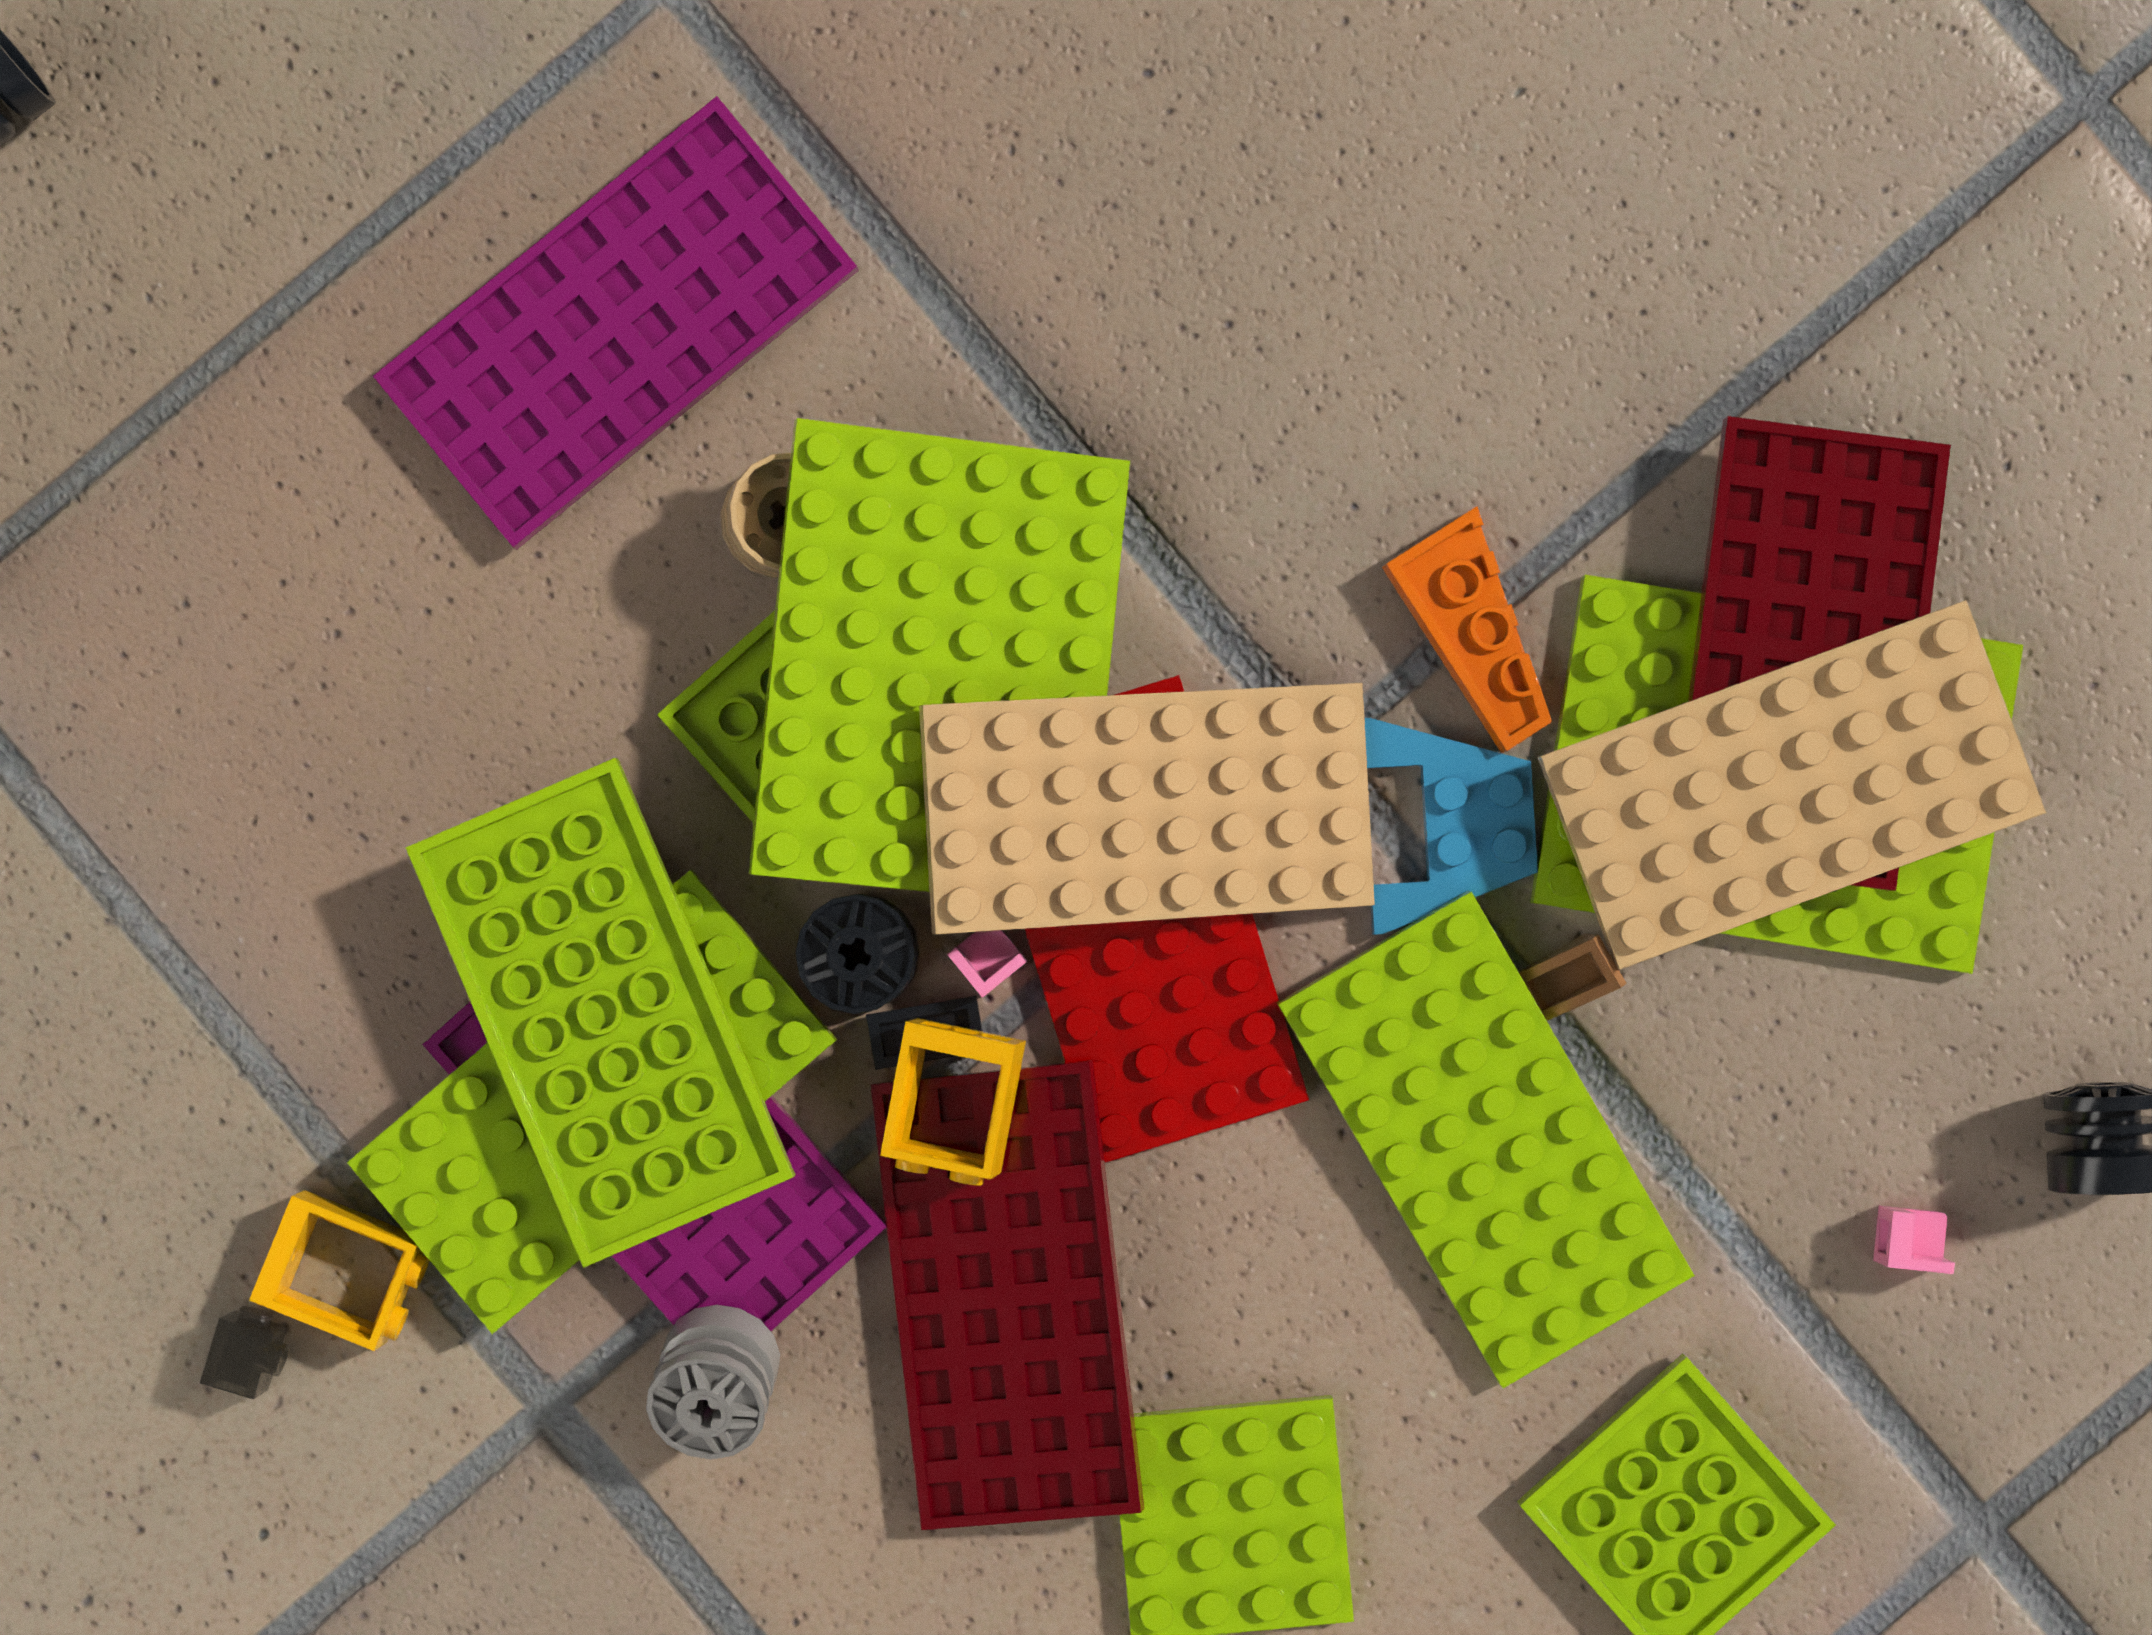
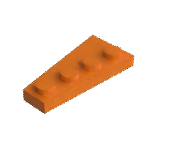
M1476 506L1386 563L1382 569L1499 751L1504 753L1550 724L1552 719L1530 656L1525 653L1516 628L1519 624L1512 604L1508 605L1498 576L1500 570L1494 552L1489 551L1481 528L1484 524L1479 509Z

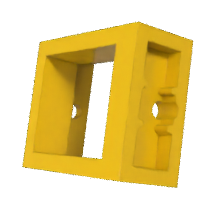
M920 1018L906 1021L880 1156L896 1159L895 1167L908 1172L927 1174L929 1166L951 1171L950 1180L968 1185L980 1186L983 1185L984 1178L990 1180L999 1175L1002 1170L1026 1041ZM926 1049L1001 1065L984 1155L909 1139Z
M304 1190L292 1195L249 1301L375 1351L386 1344L388 1339L395 1341L398 1338L409 1312L408 1309L401 1306L409 1287L417 1289L421 1283L430 1260L423 1255V1252L403 1229ZM318 1217L403 1251L374 1322L290 1289Z

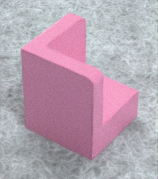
M1003 930L974 932L947 954L982 998L1027 962L1026 958Z
M1879 1205L1873 1261L1889 1268L1954 1274L1955 1262L1944 1258L1947 1227L1946 1214L1938 1211Z

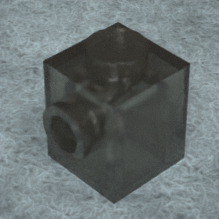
M242 1306L239 1312L233 1311L219 1318L200 1384L250 1399H255L269 1389L272 1376L278 1377L285 1366L289 1353V1344L283 1343L288 1326L272 1322L274 1316L272 1313L248 1306Z

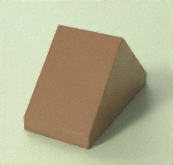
M1584 933L1519 971L1520 976L1547 1021L1618 990L1627 984L1598 934Z

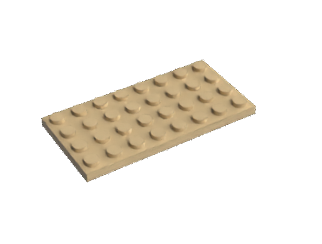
M1967 600L1538 757L1609 952L1619 970L2046 813Z
M1363 683L919 706L932 934L1375 905Z

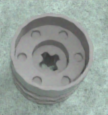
M722 1305L695 1308L676 1321L666 1337L660 1354L659 1364L655 1369L648 1389L646 1411L653 1429L667 1445L688 1456L705 1459L734 1456L752 1445L763 1429L769 1400L773 1393L779 1370L780 1352L772 1332L759 1318L740 1308Z

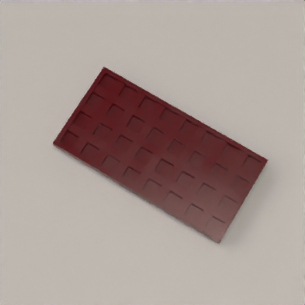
M1732 416L1724 418L1688 702L1929 614L1931 612L1951 445ZM1899 867L1849 886L1896 891Z
M1093 1060L1021 1067L1001 1173L990 1180L984 1178L983 1185L980 1186L952 1181L949 1179L951 1171L930 1166L927 1174L900 1170L895 1167L896 1159L880 1156L894 1081L871 1084L921 1530L1142 1513L1145 1507ZM1000 1070L921 1078L909 1139L984 1155Z

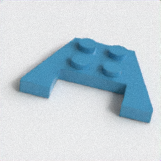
M1364 718L1367 769L1419 766L1421 769L1427 880L1425 882L1374 884L1375 905L1371 906L1372 934H1385L1415 922L1466 891H1472L1474 897H1477L1538 872L1531 761L1380 720Z

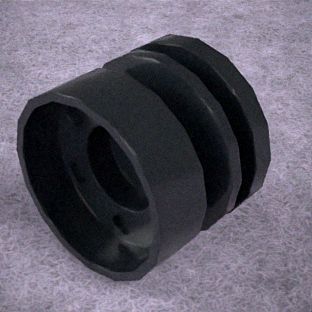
M855 894L833 898L813 911L800 930L795 954L799 976L813 997L833 1010L857 1014L878 1010L904 992L916 974L920 950L916 930L901 909L884 898ZM861 938L866 941L864 951L871 955V960L869 963H859L855 969H852L848 966L849 956L842 952L844 944H855Z
M2091 1082L2075 1084V1086L2043 1094L2044 1109L2071 1112V1117L2058 1118L2045 1122V1131L2058 1135L2072 1136V1146L2056 1148L2046 1153L2048 1190L2058 1193L2084 1195L2152 1193V1146L2143 1145V1135L2152 1134V1117L2141 1116V1110L2152 1109V1089L2130 1082Z

